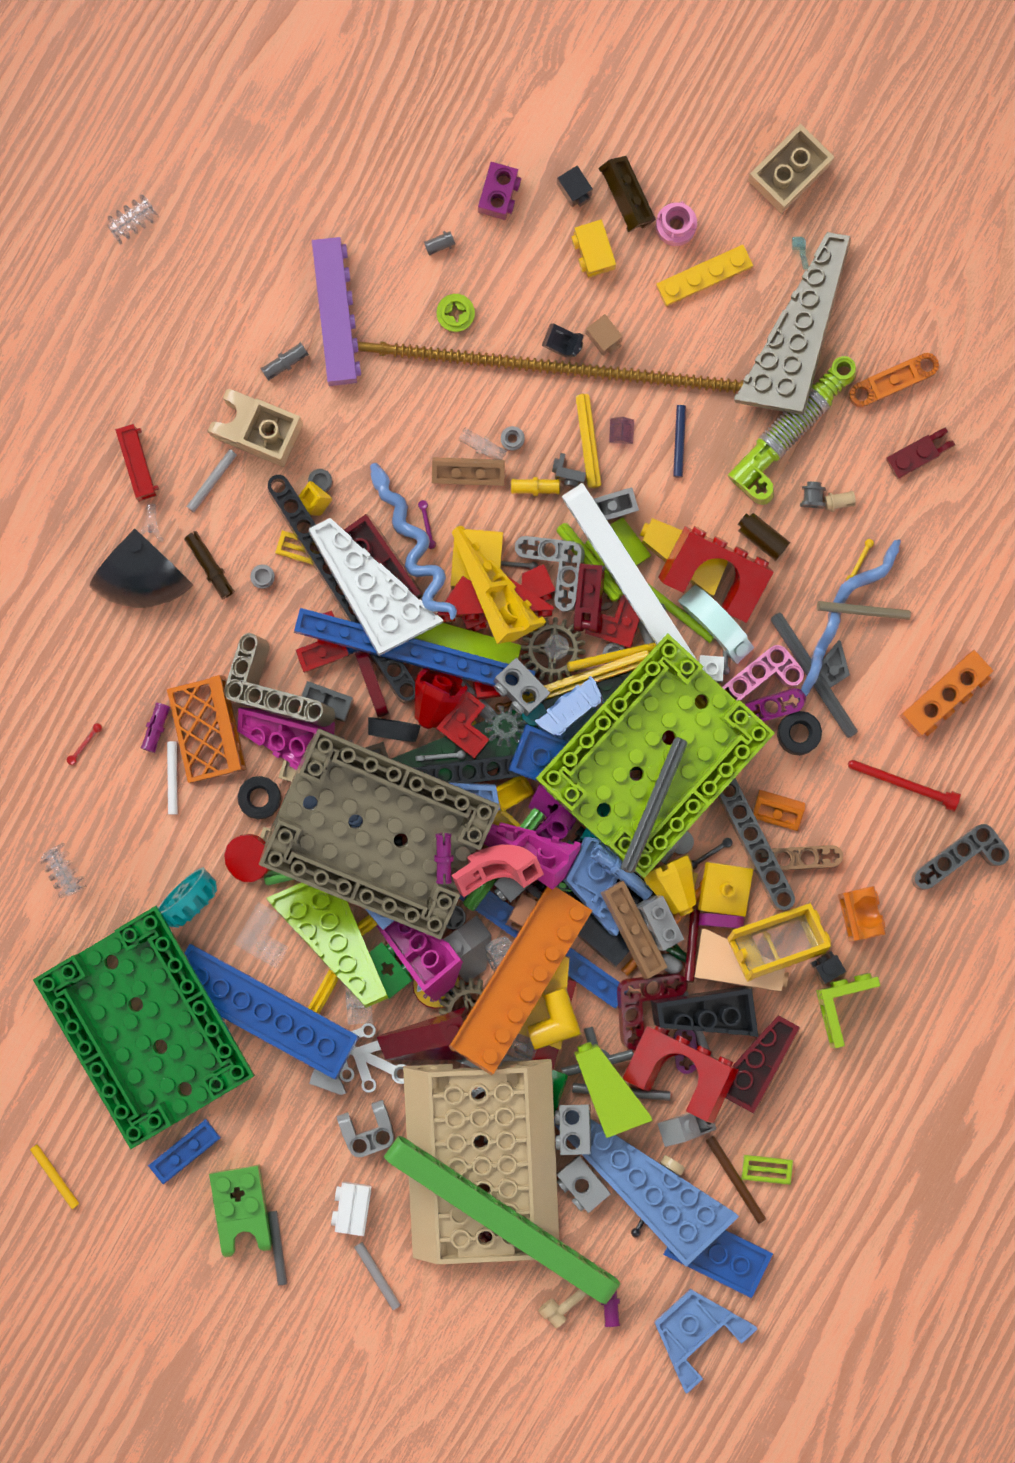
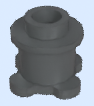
M807 482V486H802L804 500L800 503V507L818 509L825 507L823 491H826V488L821 487L822 483Z

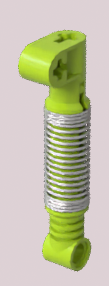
M841 356L835 359L832 367L827 371L828 374L825 373L823 378L819 379V382L812 384L804 415L783 412V415H780V418H777V421L771 424L772 428L768 427L769 431L765 430V433L760 435L756 440V446L727 475L755 503L760 505L768 504L774 497L773 483L763 473L773 461L781 459L786 454V451H789V448L798 441V438H801V435H804V432H807V429H810V426H813V423H816V420L830 408L834 399L833 396L836 397L838 395V392L842 390L841 387L844 388L854 381L856 366L851 358ZM845 366L851 371L847 375H840L837 372L838 369ZM759 477L758 486L761 489L766 487V493L760 492L758 494L755 485L750 490L748 487Z

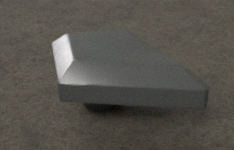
M840 640L837 641L823 659L820 671L830 688L850 675Z

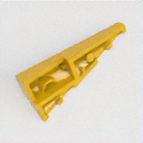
M457 526L451 533L496 643L515 641L543 626L546 623L543 617L538 618L530 609L532 604L528 600L523 601L515 592L516 586L492 559L487 560L479 551L481 546L477 542L472 543L464 534L465 528Z

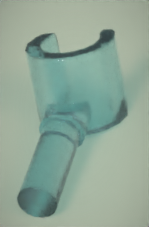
M793 237L792 250H800L803 270L809 268L805 251L806 240L803 237Z

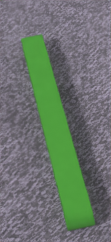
M398 1136L384 1155V1158L391 1165L600 1303L607 1304L621 1283L613 1275L408 1139Z

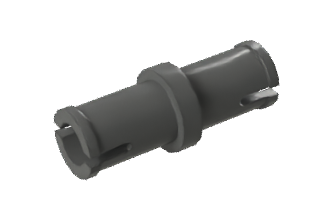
M300 342L284 354L282 352L279 353L278 358L260 369L268 381H270L287 369L289 371L292 369L291 366L309 354Z

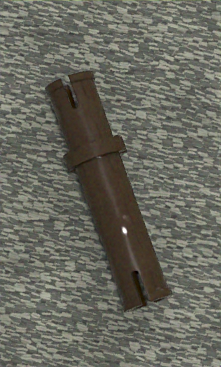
M194 531L188 534L184 540L208 576V582L213 584L222 600L228 598L235 591L224 575L225 571L215 562L198 532Z

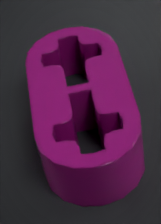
M699 913L698 925L737 929L745 926V917Z
M678 1029L675 1032L674 1038L677 1035L682 1036V1032L686 1031V1034L691 1036L689 1045L697 1049L696 1036L692 1030ZM684 1055L675 1056V1065L680 1072L689 1074L696 1070L694 1063L689 1065L688 1070H685L684 1066L679 1064L680 1061L684 1060Z

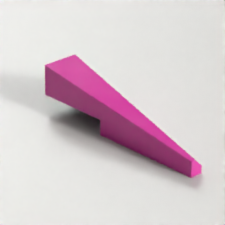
M500 822L499 826L491 825L483 843L488 847L516 845L529 850L537 857L544 874L537 880L552 890L565 879L581 849V843L575 841L572 845L561 842L560 837L553 836L552 839L537 835V831Z

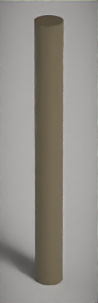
M824 601L817 602V611L906 620L911 618L910 610Z

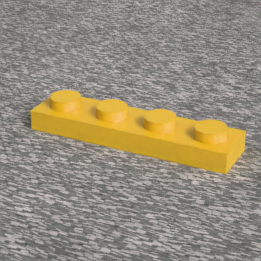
M742 244L656 283V287L667 307L753 268V264Z

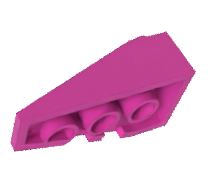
M238 708L237 731L259 746L264 745L273 751L272 754L277 758L282 757L288 761L295 770H297L304 752L318 728L334 735L335 722L327 727H322L258 709Z

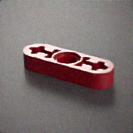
M360 650L354 652L377 717L388 715L389 711L368 653Z

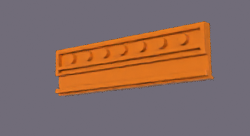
M547 886L450 1043V1049L463 1055L468 1061L492 1076L593 910L559 888L555 887L552 890Z

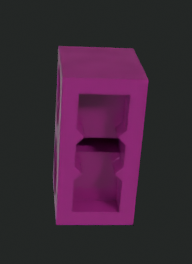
M490 162L478 204V213L506 220L507 213L512 214L515 200H512V195L514 191L518 192L522 179L518 177L517 168ZM500 176H507L510 182L506 185H501L497 179ZM499 198L503 200L504 204L496 208L491 205V201Z

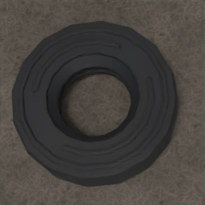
M255 776L246 780L241 785L237 795L238 805L242 812L248 817L257 820L266 819L274 815L281 802V793L277 784L270 778ZM261 788L267 791L269 800L265 806L256 807L251 803L250 795L253 790Z

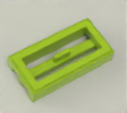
M744 1155L742 1180L791 1185L793 1160ZM749 1161L787 1164V1169L748 1164ZM748 1170L786 1174V1179L747 1174Z

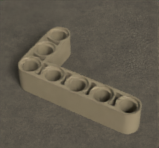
M246 633L241 637L224 689L227 699L243 706L322 727H327L333 723L335 712L332 707L317 700L260 686L259 682L270 649L267 640L252 633Z

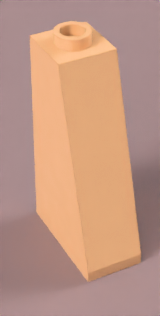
M701 929L694 978L782 991V987H787L789 973L785 972V968L747 982L728 939L709 930ZM761 956L765 964L773 962L772 960Z

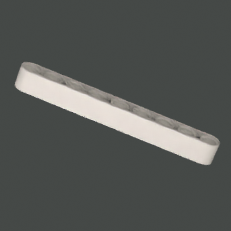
M583 483L561 496L656 645L668 633L695 658Z

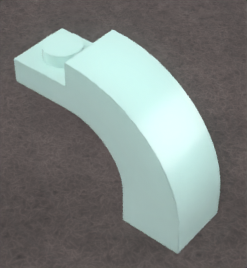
M696 584L678 600L685 611L716 639L736 664L755 648L748 640L746 633L734 619Z

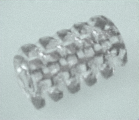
M143 194L139 195L141 203L134 199L131 201L132 209L127 205L123 206L125 214L116 210L117 219L110 215L107 216L109 223L107 227L120 245L122 244V235L129 240L130 230L138 234L137 225L145 229V220L153 224V215L158 216Z
M61 843L48 850L39 860L40 864H47L44 868L46 873L53 872L48 877L49 880H58L53 887L56 890L62 889L58 894L59 898L70 897L88 886L79 885L84 879L83 876H74L79 869H71L70 866L74 863V860L65 859L70 852H61L65 843Z

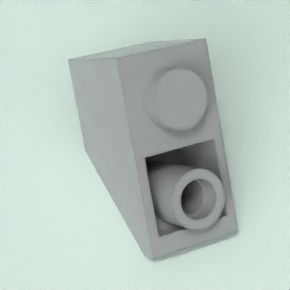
M690 1113L657 1123L665 1147L683 1143L716 1130L715 1123L706 1122Z

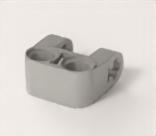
M383 1100L371 1104L379 1127L363 1133L356 1134L348 1112L337 1116L343 1138L350 1153L355 1157H364L386 1149L394 1141L391 1120ZM384 1130L389 1133L390 1140L388 1143L380 1144L377 1141L376 1135L379 1131ZM363 1139L366 1142L367 1148L364 1152L355 1151L353 1148L355 1140Z

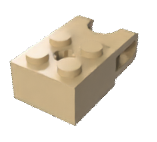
M227 389L223 398L228 406L237 411L236 417L227 424L216 421L212 422L207 432L211 437L284 467L303 426L301 417L257 398L254 399L237 391ZM274 430L273 435L266 436V432L271 433V431Z

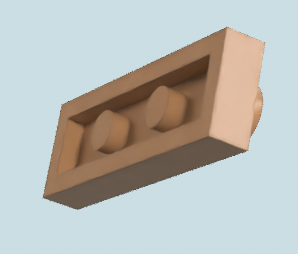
M433 457L432 483L504 486L505 460Z

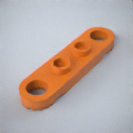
M923 353L856 383L850 389L849 399L857 407L868 406L934 376L938 371L939 361L932 353ZM924 359H928L933 363V369L929 372L921 369L920 362ZM859 388L865 389L868 393V398L864 401H859L855 398V391Z

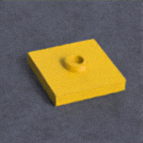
M705 862L698 910L746 917L753 869Z

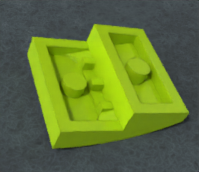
M623 517L610 525L636 566L651 557V554ZM587 540L585 544L599 563L605 566L590 541ZM605 566L606 572L610 575V577L613 579V581H615L614 578L612 577V575L610 574V572L608 571V569H607L606 566Z

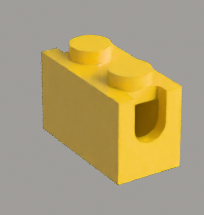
M602 219L574 227L575 232L571 236L574 249H579L581 258L578 259L581 271H586L588 278L615 270L616 262Z

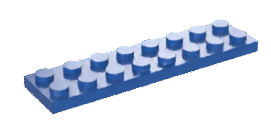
M189 944L185 955L222 1018L334 1080L338 1078L359 1038L357 1034L193 944Z

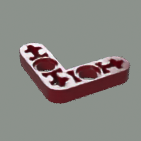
M665 973L654 975L649 979H644L643 977L625 979L619 983L617 987L620 1039L625 1047L630 1050H636L644 1033L642 1001L676 997L684 994L688 983L684 982L685 977L680 974ZM675 979L680 982L676 989L671 986L664 987V983L667 985L673 984ZM656 981L658 984L657 991L653 994H648V984ZM628 986L633 989H640L641 993L639 991H632L630 996H628L624 991H627ZM631 1008L635 1009L637 1012L635 1019L627 1021L625 1018L626 1012ZM626 1026L632 1027L633 1034L638 1036L634 1039L633 1044L628 1041V1038L632 1037V1030L628 1027L626 1028Z

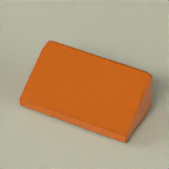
M759 790L753 814L757 820L798 831L805 811V803Z

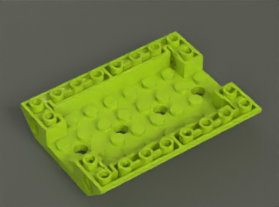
M668 633L535 778L555 800L623 861L672 744L667 745L663 742V733L669 730L674 733L675 738L679 737L686 740L688 743L635 869V872L643 878L648 875L775 734L740 700H735L702 669L704 666ZM698 695H704L707 698V706L703 709H699L695 705V698ZM635 766L642 770V777L638 781L632 780L629 775L630 770ZM600 803H606L610 808L609 814L605 817H601L597 813V806Z

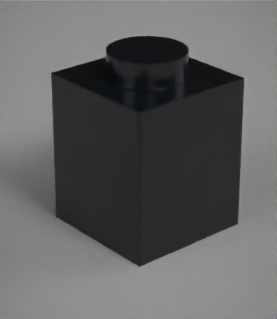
M578 165L557 178V185L571 207L577 204L582 206L591 199L590 196L592 195L593 188Z

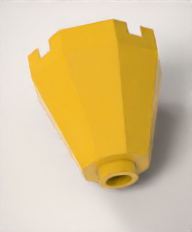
M688 854L651 870L644 878L646 884L657 896L664 897L673 914L679 913L681 917L694 911L692 906L697 904L693 866Z

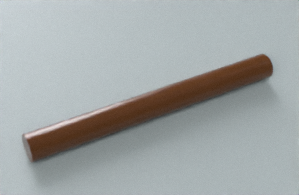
M714 1135L706 1140L707 1144L757 1223L759 1224L766 1220L763 1212Z

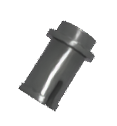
M443 231L442 235L424 241V244L430 256L448 247L452 249L455 241L450 231Z

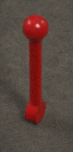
M94 724L93 730L76 752L67 757L69 765L76 764V758L94 735L102 730L101 724Z

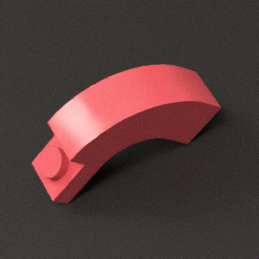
M496 845L479 850L468 856L469 864L451 876L459 893L465 897L484 883L495 878H511L525 888L544 874L537 857L529 850L516 845Z

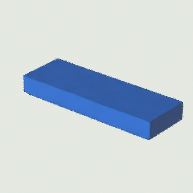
M205 1119L148 1166L164 1185L221 1139V1137L208 1120Z

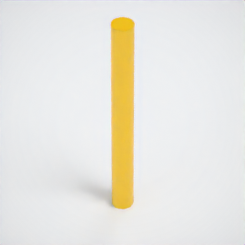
M653 642L567 662V668L571 672L614 662L645 650L650 653L656 646V643Z

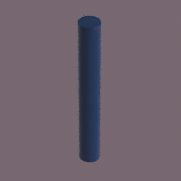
M686 405L676 406L673 477L676 478L683 477Z

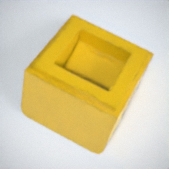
M312 481L307 483L298 496L308 513L314 516H321L332 501L330 495Z

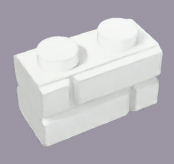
M342 1182L341 1187L337 1186L335 1201H339L338 1211H333L331 1225L335 1226V1232L358 1236L365 1235L371 1185Z

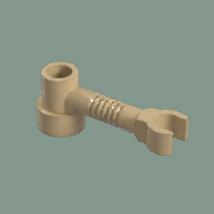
M578 1289L575 1294L571 1295L560 1306L552 1298L545 1302L538 1312L544 1319L547 1318L555 1328H558L567 1320L564 1314L585 1296H588V1294Z

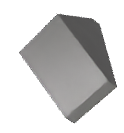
M314 1068L309 1084L340 1095L347 1093L339 1076L334 1080Z

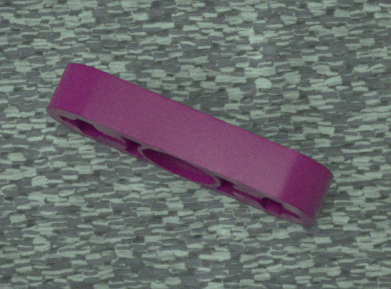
M793 688L744 704L751 711L757 710L759 708L757 704H760V712L755 713V715L764 722L798 712L806 703V695L802 690ZM792 695L795 698L799 697L800 701L797 703V706L794 703L783 705V702L788 701ZM767 701L777 703L778 711L776 713H770L766 710L765 704Z

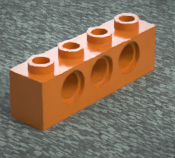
M972 650L907 708L900 717L918 737L923 734L928 737L938 728L935 724L941 718L947 720L956 712L953 708L959 702L962 704L966 703L973 696L971 691L976 686L982 688L991 680L989 675L993 672L992 668L975 650ZM962 673H967L971 676L972 682L970 685L962 684L960 681ZM944 689H950L953 692L954 699L951 702L944 700L942 696ZM926 705H932L936 709L935 717L930 718L926 716L924 712Z

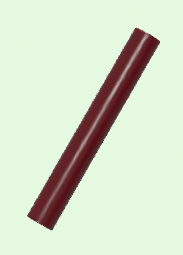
M696 909L690 912L684 979V982L694 983L700 913V910Z

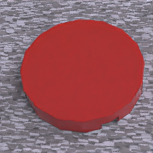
M244 834L232 839L227 845L224 854L225 865L229 873L242 882H255L263 878L270 870L259 865L266 842L254 834Z

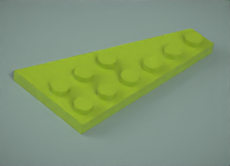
M299 883L266 898L365 1008L388 999L347 901L304 883Z

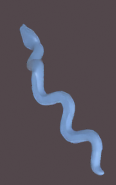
M377 463L371 464V480L374 488L378 491L382 501L395 506L392 517L393 528L397 533L417 541V544L406 557L405 568L407 572L415 577L433 576V581L422 596L423 606L432 612H449L450 619L453 620L457 613L456 607L448 602H436L433 600L434 596L444 585L446 579L444 570L437 565H417L419 559L429 547L430 539L428 534L424 530L407 523L408 505L405 498L398 493L390 491V479L386 472Z
M901 540L893 541L883 557V564L881 566L855 575L845 581L840 586L833 602L845 604L853 590L884 578L889 573L899 553ZM828 613L827 626L814 649L810 671L801 687L806 697L817 681L826 650L839 627L841 613Z

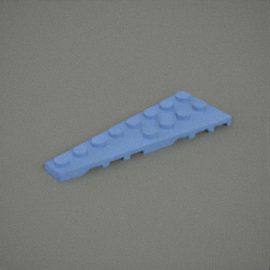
M571 1110L567 1113L566 1120L569 1124L574 1125L579 1121L577 1111ZM591 1119V1154L582 1155L686 1267L739 1217L735 1212L617 1135L606 1138L602 1126ZM555 1125L560 1131V1125ZM571 1135L567 1138L576 1149L579 1147L580 1139L576 1135Z

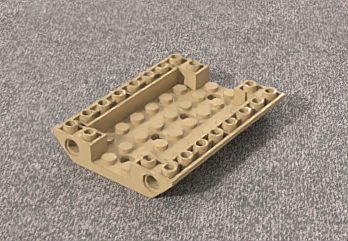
M551 1059L502 1061V1066L498 1067L492 1076L481 1068L453 1069V1064L403 1066L407 1139L475 1185L487 1184L490 1187L489 1194L559 1239ZM476 1087H481L485 1090L486 1094L483 1098L476 1099L471 1094L472 1090ZM477 1136H485L488 1139V1143L484 1147L476 1146L474 1139ZM409 1177L413 1258L434 1264L535 1260ZM483 1231H488L493 1237L489 1242H482L478 1238L479 1234Z

